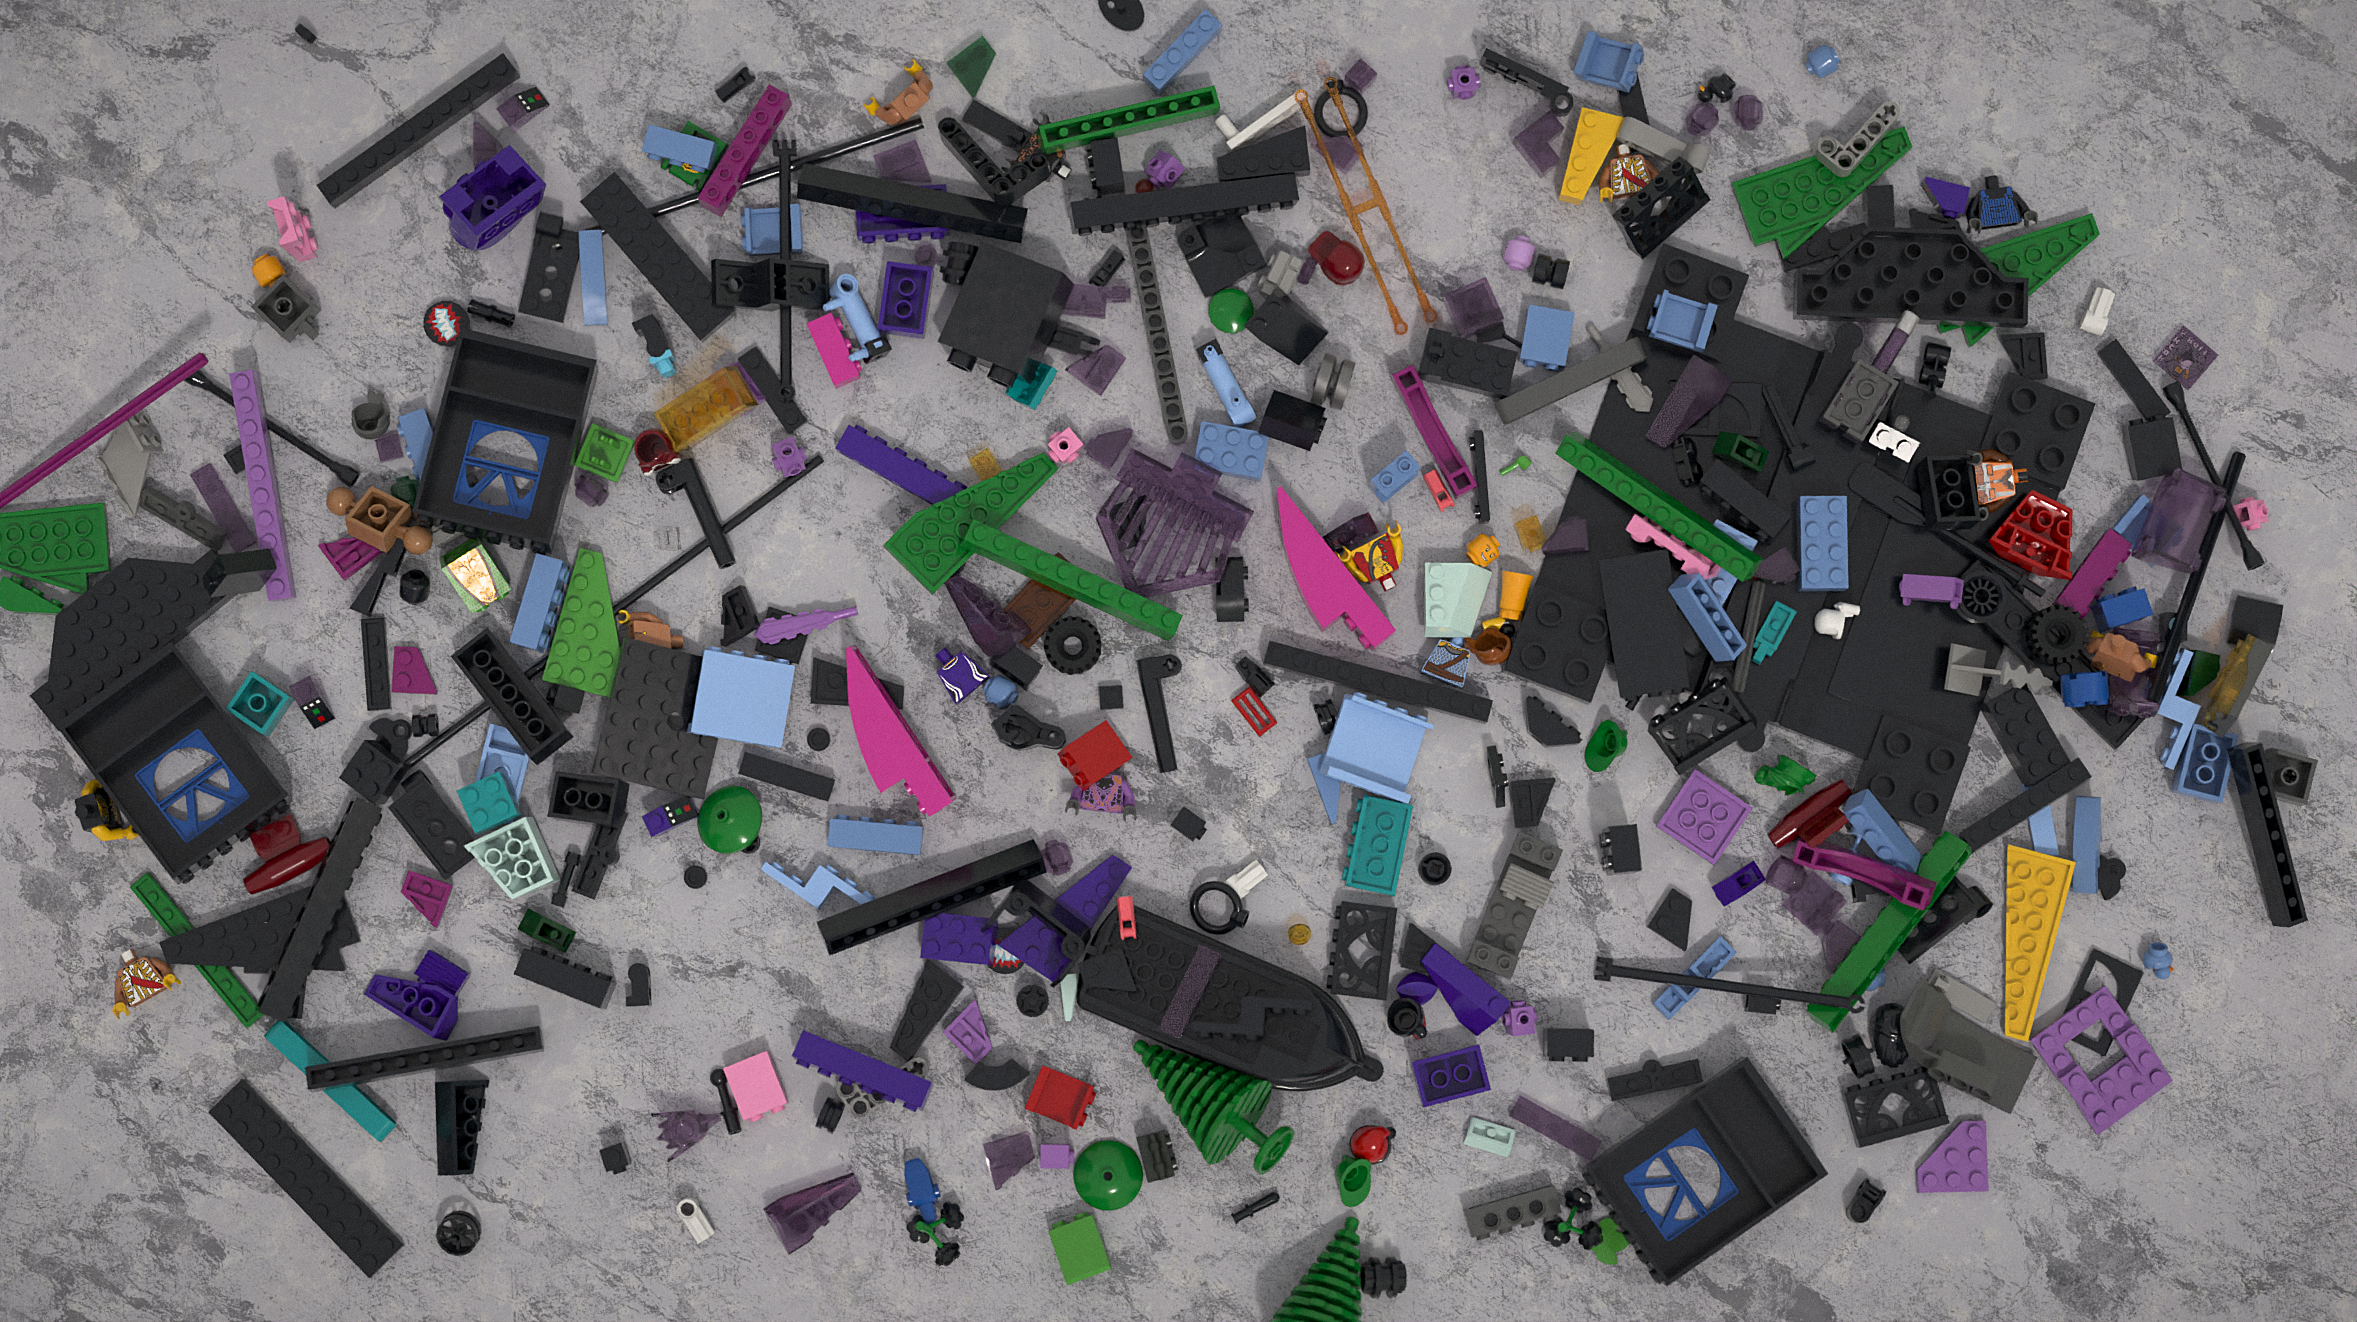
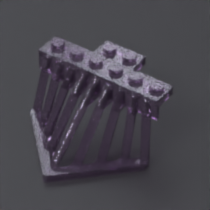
M1131 448L1115 479L1119 481V484L1100 508L1095 518L1125 589L1142 597H1150L1220 582L1225 571L1232 542H1239L1243 531L1254 513L1253 510L1214 491L1222 472L1181 452L1172 469ZM1126 488H1133L1111 522L1108 513ZM1141 494L1146 495L1119 542L1116 532ZM1156 500L1159 503L1127 561L1124 551L1127 549L1149 508ZM1168 506L1172 510L1135 580L1132 572ZM1179 515H1185L1153 583L1144 585ZM1194 520L1197 521L1198 524L1175 578L1165 580ZM1206 527L1211 529L1196 573L1185 576ZM1219 534L1224 535V541L1216 569L1206 572Z

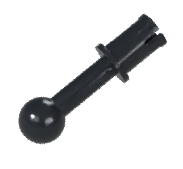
M715 1069L710 1074V1081L717 1087L724 1111L720 1112V1116L724 1117L729 1135L740 1133L742 1129L737 1115L738 1108L732 1107L726 1086L728 1082L723 1069Z

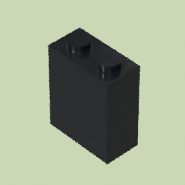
M1274 390L1258 433L1310 451L1313 443L1318 444L1327 418L1323 417L1326 408Z
M2165 413L2151 416L2149 421L2143 422L2142 418L2128 421L2129 425L2122 426L2132 480L2140 481L2183 472L2173 417H2165Z
M270 549L220 554L202 577L203 585L210 597L257 592L263 588L277 570Z

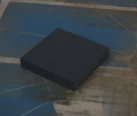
M769 607L765 619L774 617L778 620L783 615L791 613ZM799 633L796 638L789 640L783 638L779 643L773 645L765 644L758 639L755 651L779 659L789 660V662L799 665L809 634L803 635Z

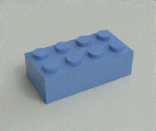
M1847 496L1798 497L1796 499L1798 591H1845L1848 589Z
M536 553L509 641L510 643L542 654L544 649L549 648L551 636H549L550 629L555 627L558 619V614H555L558 605L562 604L565 592H562L564 583L569 582L571 576L569 565L564 561Z

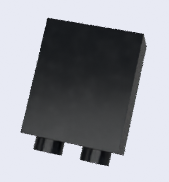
M982 241L937 341L950 353L946 362L970 373L975 363L990 369L987 378L1007 388H1012L1016 379L1031 385L1075 284L1059 270Z

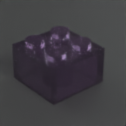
M1486 277L1443 296L1442 300L1459 338L1467 339L1500 325L1504 321V316Z

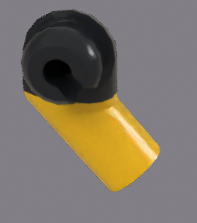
M1497 617L1481 621L1483 631L1490 627H1495L1509 638L1515 635L1514 625L1505 618Z

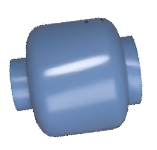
M1822 45L1807 54L1809 61L1805 65L1810 75L1815 73L1818 78H1824L1836 72L1838 64L1841 62L1833 46L1829 48L1827 45Z
M1001 675L994 678L990 677L983 689L985 700L1000 709H1005L1009 705L1013 706L1019 696L1016 693L1017 685Z

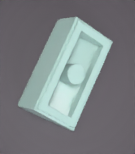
M1471 1117L1464 1144L1508 1157L1512 1149L1516 1130Z

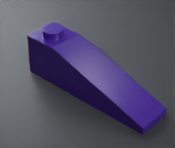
M1436 943L1432 945L1420 960L1444 996L1443 998L1454 1012L1458 1022L1476 1036L1497 1022L1511 1004L1498 991Z
M375 974L364 993L373 1001L432 1038L447 1041L458 1021V997L440 986Z

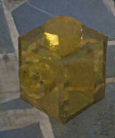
M1537 515L1516 522L1513 525L1523 551L1529 549L1531 553L1542 549V544L1547 540Z

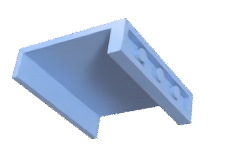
M708 646V650H701L700 655L703 656L692 723L688 724L687 733L782 748L795 666L789 665V660L776 658L775 662L766 661L767 657L753 654V658L744 657V652L731 650L730 654L721 653L722 648Z
M1354 692L1353 695L1345 694L1319 774L1399 803L1409 804L1411 795L1405 793L1425 730L1433 729L1434 725L1428 723V718L1417 714L1414 717L1407 715L1408 711L1402 708L1394 707V710L1387 708V703L1376 699H1374V702L1366 700L1367 696L1358 692Z

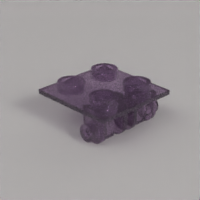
M1811 871L1782 906L1818 936L1847 901L1839 891H1835L1816 873Z

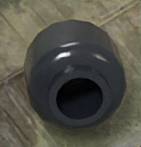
M416 569L403 574L399 586L400 597L411 605H417L426 601L430 592V578L421 570Z

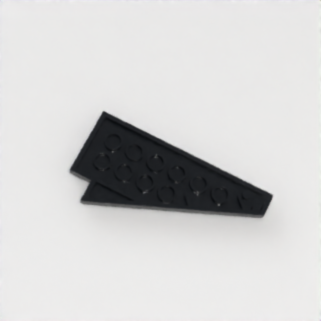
M311 886L160 941L166 963L274 968ZM344 894L342 896V899H344L342 907L338 912L335 911L332 918L334 920L332 929L329 933H325L322 940L324 946L320 954H316L314 957L313 970L345 971L346 968L339 950L361 942Z

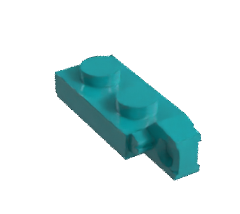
M1776 600L1754 640L1753 648L1757 649L1751 661L1760 665L1765 655L1772 656L1797 611Z

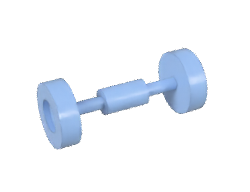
M1851 826L1849 834L1857 838L1853 847H1850L1849 850L1858 853L1857 847L1860 840L1864 839L1854 826ZM1832 872L1829 874L1831 879L1846 886H1850L1853 881L1848 876Z

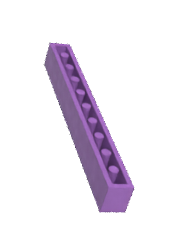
M246 370L229 373L259 550L270 549L277 570L265 584L268 601L275 602L297 598L258 372Z

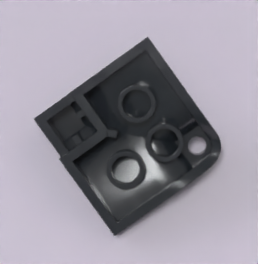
M1236 213L1227 214V217L1220 219L1211 218L1199 225H1194L1182 231L1178 238L1179 248L1205 299L1246 279L1247 276L1265 268L1267 265L1241 216H1236ZM1187 237H1192L1194 239V242L1188 244L1186 243L1185 239Z

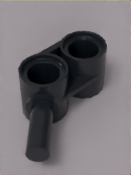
M1928 342L1923 357L1924 362L1918 380L1919 384L1927 386V396L1930 399L1936 397L1937 388L1941 389L1943 387L1946 377L1944 366H1947L1951 354V347Z

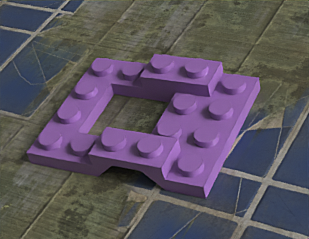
M2106 986L2100 987L2029 1039L2055 1078L2067 1089L2077 1103L2081 1114L2097 1135L2101 1134L2173 1081L2161 1065L2162 1062L2137 1026L2131 1023ZM2100 1020L2125 1056L2090 1081L2081 1067L2076 1065L2063 1045Z

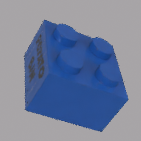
M2136 586L2119 592L2118 597H2115L2114 593L2103 596L2096 600L2097 604L2091 606L2099 633L2153 615L2145 588L2137 590Z

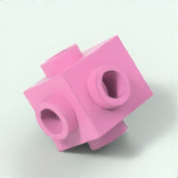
M1068 427L1062 433L1057 431L1049 438L1048 448L1050 451L1047 453L1056 463L1060 461L1063 465L1066 462L1071 464L1080 456L1078 452L1084 448V444ZM1066 445L1068 448L1062 450L1061 446Z
M2254 497L2240 499V504L2233 505L2235 513H2237L2242 524L2241 526L2243 528L2246 527L2247 531L2260 529V524L2269 522L2268 508L2265 505L2264 499L2255 500Z

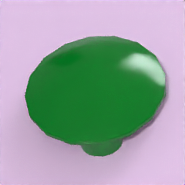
M1225 289L1219 291L1212 298L1209 304L1208 316L1211 323L1218 330L1224 333L1237 334L1245 329L1244 324L1252 316L1254 307L1251 299L1244 292L1238 289Z

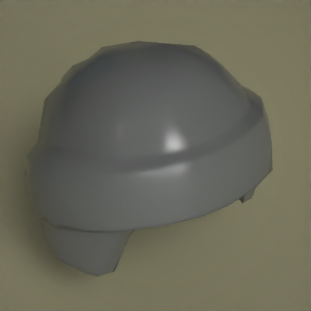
M368 391V403L360 404L352 410L351 424L358 436L371 440L381 437L388 430L390 416L382 403L384 394L379 393L376 395L375 392Z

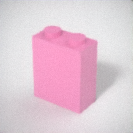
M769 1051L723 1068L743 1121L749 1119L752 1123L764 1118L762 1113L770 1110L772 1114L785 1109L784 1104L789 1103Z

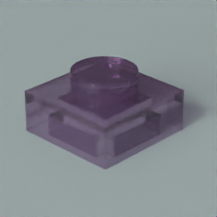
M1125 286L1112 287V290H1108V303H1131V290H1126Z
M398 434L375 440L381 463L404 457Z

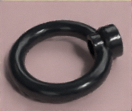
M1343 79L1325 83L1326 90L1318 97L1314 106L1316 125L1323 134L1332 139L1347 140L1355 137L1363 130L1368 119V107L1365 99L1355 89L1344 86ZM1346 95L1356 102L1359 109V117L1352 128L1345 131H1337L1326 124L1323 118V108L1331 97Z
M1220 881L1205 882L1195 889L1190 899L1189 906L1192 919L1199 928L1207 933L1214 935L1226 934L1236 927L1244 928L1250 912L1243 909L1238 893L1226 883ZM1217 890L1225 893L1230 898L1234 909L1228 923L1216 926L1203 919L1199 911V900L1204 893Z

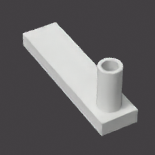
M1301 90L1297 91L1241 132L1236 129L1225 114L1220 116L1215 121V124L1228 139L1226 144L1228 151L1231 153L1251 145L1307 105L1306 97Z

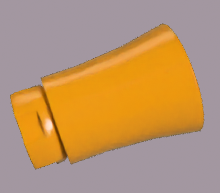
M1502 571L1499 617L1521 621L1528 591L1534 576Z

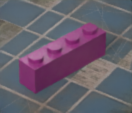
M2111 528L2106 530L2052 605L2070 606L2073 608V612L2078 611L2081 614L2079 618H2084L2091 609L2089 606L2093 598L2097 600L2105 590L2102 586L2106 580L2110 582L2117 574L2118 570L2115 569L2120 562L2124 563L2130 556L2131 552L2129 549L2133 544Z

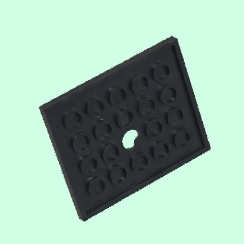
M624 637L591 773L704 800L718 738L687 733L688 724L692 723L702 656ZM674 712L680 713L684 719L682 728L676 731L670 729L667 724L668 716Z

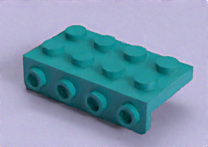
M1363 795V799H1358L1355 812L1360 813L1358 822L1353 821L1351 835H1355L1353 845H1348L1346 855L1347 858H1350L1349 867L1344 866L1341 879L1346 881L1345 886L1395 896L1413 805L1375 798L1369 795Z

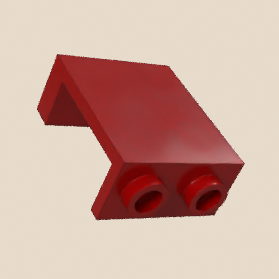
M1107 720L1065 746L1057 754L1061 764L1069 770L1075 784L1081 787L1083 792L1115 769L1124 766L1133 758Z
M1042 1065L1025 1109L1077 1130L1078 1126L1083 1127L1088 1114L1084 1113L1087 1104L1092 1106L1097 1092L1093 1091L1095 1086Z

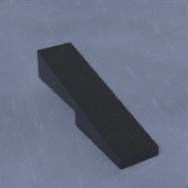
M397 538L349 609L371 617L387 575L397 577L407 551L402 539Z
M748 752L744 753L738 771L740 775L826 802L829 801L835 779Z

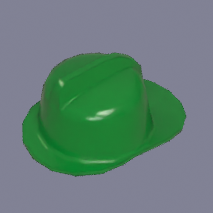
M1612 720L1601 722L1585 749L1584 757L1588 768L1593 772L1606 770L1614 758L1619 757L1626 751L1628 732L1625 729L1619 728Z
M1343 1155L1341 1163L1335 1170V1179L1340 1185L1341 1202L1345 1206H1358L1367 1198L1370 1192L1371 1163L1367 1159Z

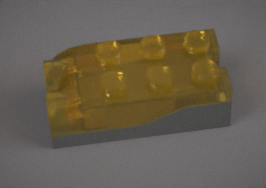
M2250 634L2243 641L2238 640L2234 649L2230 651L2225 662L2227 663L2225 667L2221 669L2216 678L2218 681L2213 685L2207 696L2211 699L2202 720V724L2207 729L2222 738L2225 736L2242 711L2273 646Z

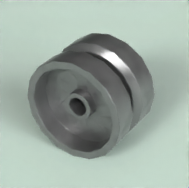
M1325 353L1321 367H1318L1313 384L1315 388L1311 402L1322 405L1326 400L1328 392H1331L1330 407L1342 411L1356 362L1344 359L1341 362L1339 372L1335 371L1337 357Z

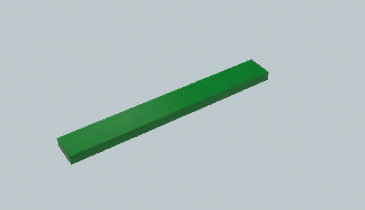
M149 872L130 886L131 890L170 937L195 929ZM194 965L246 1029L250 1028L265 1015L255 1010L257 1002L227 966Z

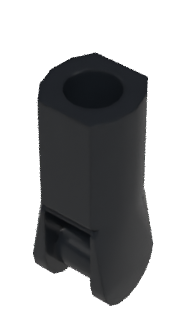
M747 66L715 90V93L723 103L755 81L756 77L750 75ZM741 77L744 82L739 85L736 80Z
M1113 250L1092 276L1089 284L1093 283L1098 287V291L1101 292L1123 264L1125 258ZM1101 272L1107 275L1105 280L1099 277Z

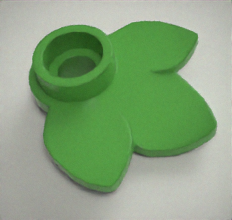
M1606 1218L1597 1225L1602 1228L1600 1243L1596 1247L1593 1246L1591 1250L1595 1252L1597 1259L1602 1263L1616 1265V1252L1624 1250L1629 1243L1620 1232L1616 1231L1618 1225L1611 1218Z

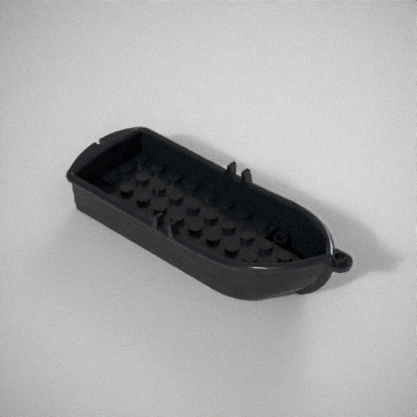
M1116 905L1099 926L1090 943L1091 946L1098 948L1097 954L1094 956L1087 952L1083 961L1122 948L1137 991L1085 986L1080 973L1076 1001L1081 1009L1192 1057L1201 1059L1204 1062H1211L1216 1064L1215 1066H1224L1229 1068V1070L1240 1071L1244 1075L1249 1074L1257 1077V1079L1270 1081L1272 1089L1295 1092L1328 1088L1347 1081L1354 1076L1375 1082L1383 1075L1384 1068L1382 1063L1365 1055L1357 1031L1347 1014L1319 986L1295 973L1133 905L1136 939L1133 937H1125V940L1121 939L1118 907ZM1123 921V927H1132V922ZM1242 996L1312 1000L1314 1002L1313 1011H1308V1016L1294 1015L1293 1010H1285L1284 1014L1270 1013V1009L1266 1008L1264 1037L1259 1036V1041L1245 1040L1244 1035H1236V1039L1220 1038L1221 1034L1212 1033V1038L1198 1037L1197 1032L1192 1031V1021L1240 1024ZM1369 1066L1376 1067L1377 1071L1375 1074L1371 1075L1368 1073Z

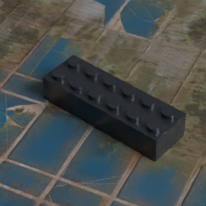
M488 628L451 655L452 659L520 747L537 766L574 737L501 642Z

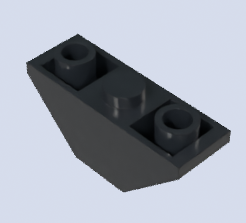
M1528 696L1524 700L1527 733L1545 748L1578 745L1582 741L1579 737L1581 733L1571 725L1569 727L1561 722L1563 718L1552 710L1551 713L1544 708L1545 703L1538 697L1534 696L1532 698Z

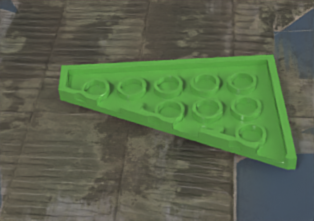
M583 548L579 549L542 680L609 698L621 646L619 644L618 629L614 617L612 597L609 591L604 555L602 553Z

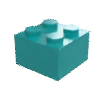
M251 671L225 709L262 735L269 737L295 698L260 674Z
M498 771L456 790L472 828L477 834L484 833L522 815L506 777L502 772Z

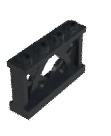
M1679 156L1612 214V217L1625 237L1628 248L1643 260L1710 201V198L1698 180L1693 166ZM1671 197L1667 208L1662 213L1651 216L1654 205L1661 198ZM1634 222L1639 223V224H1637V225H1635V226H1630V225H1632Z
M1726 677L1721 680H1713L1708 684V688L1701 692L1699 690L1693 692L1685 702L1675 703L1669 708L1667 713L1663 715L1658 714L1649 721L1648 733L1671 761L1678 775L1757 728L1756 717L1748 710ZM1725 694L1729 698L1728 706L1724 710L1721 709L1722 698L1720 702L1716 703L1713 701L1714 696ZM1733 706L1736 707L1743 717L1741 720L1729 713ZM1693 714H1705L1716 717L1712 724L1713 737L1707 738L1699 733L1687 734L1688 724ZM1721 720H1724L1721 723V725H1725L1727 727L1723 731L1717 728V725ZM1669 724L1673 725L1674 730L1668 731V733L1671 735L1679 734V737L1675 739L1664 737L1662 728ZM1698 739L1700 740L1701 744H1699L1698 746H1694L1692 744L1694 740L1689 742L1688 740ZM1679 743L1682 755L1678 757L1670 745Z
M1345 901L1341 902V906L1336 905L1335 919L1339 920L1338 929H1333L1332 942L1336 943L1335 952L1330 953L1329 965L1333 966V973L1328 975L1326 986L1327 989H1331L1330 994L1386 1001L1397 908ZM1351 911H1358L1363 915L1365 924L1360 926V921L1355 918V924L1349 925L1347 923V915ZM1366 911L1386 913V919L1369 922ZM1344 928L1346 931L1350 932V934L1342 942ZM1374 929V935L1376 933L1382 935L1379 942H1375L1372 939L1370 930ZM1366 933L1368 942L1374 948L1382 950L1381 956H1374L1368 959L1361 969L1349 954L1348 947L1359 936ZM1341 954L1347 966H1342L1339 968ZM1371 963L1377 964V972H1372L1370 969L1369 975L1365 973ZM1342 973L1348 974L1349 978L1347 981L1353 979L1355 974L1358 977L1356 984L1351 988L1342 987L1339 982V977ZM1362 980L1377 987V993L1356 990L1359 988Z
M1926 1067L1913 1069L1914 1074L1905 1076V1072L1891 1075L1892 1080L1883 1082L1882 1078L1869 1081L1870 1086L1861 1088L1860 1084L1846 1087L1847 1092L1841 1094L1857 1148L1950 1124L1937 1080L1928 1074ZM1918 1080H1925L1929 1084V1092L1922 1099L1918 1095L1922 1093L1923 1086L1919 1090L1914 1087L1915 1082ZM1908 1081L1907 1089L1896 1086V1084ZM1882 1089L1876 1098L1871 1093V1091ZM1890 1093L1900 1095L1913 1103L1904 1111L1902 1116L1903 1125L1898 1126L1896 1121L1889 1115L1878 1113L1882 1103ZM1866 1096L1868 1098L1866 1104H1861L1862 1107L1870 1109L1868 1114L1860 1113L1855 1109L1854 1102L1857 1097ZM1932 1097L1934 1098L1938 1116H1934L1925 1104ZM1917 1107L1919 1110L1913 1113H1917L1918 1118L1911 1120L1909 1113ZM1857 1117L1867 1118L1866 1135L1864 1136L1861 1134ZM1876 1119H1886L1888 1121V1126L1882 1129L1880 1127V1123L1882 1121H1876Z

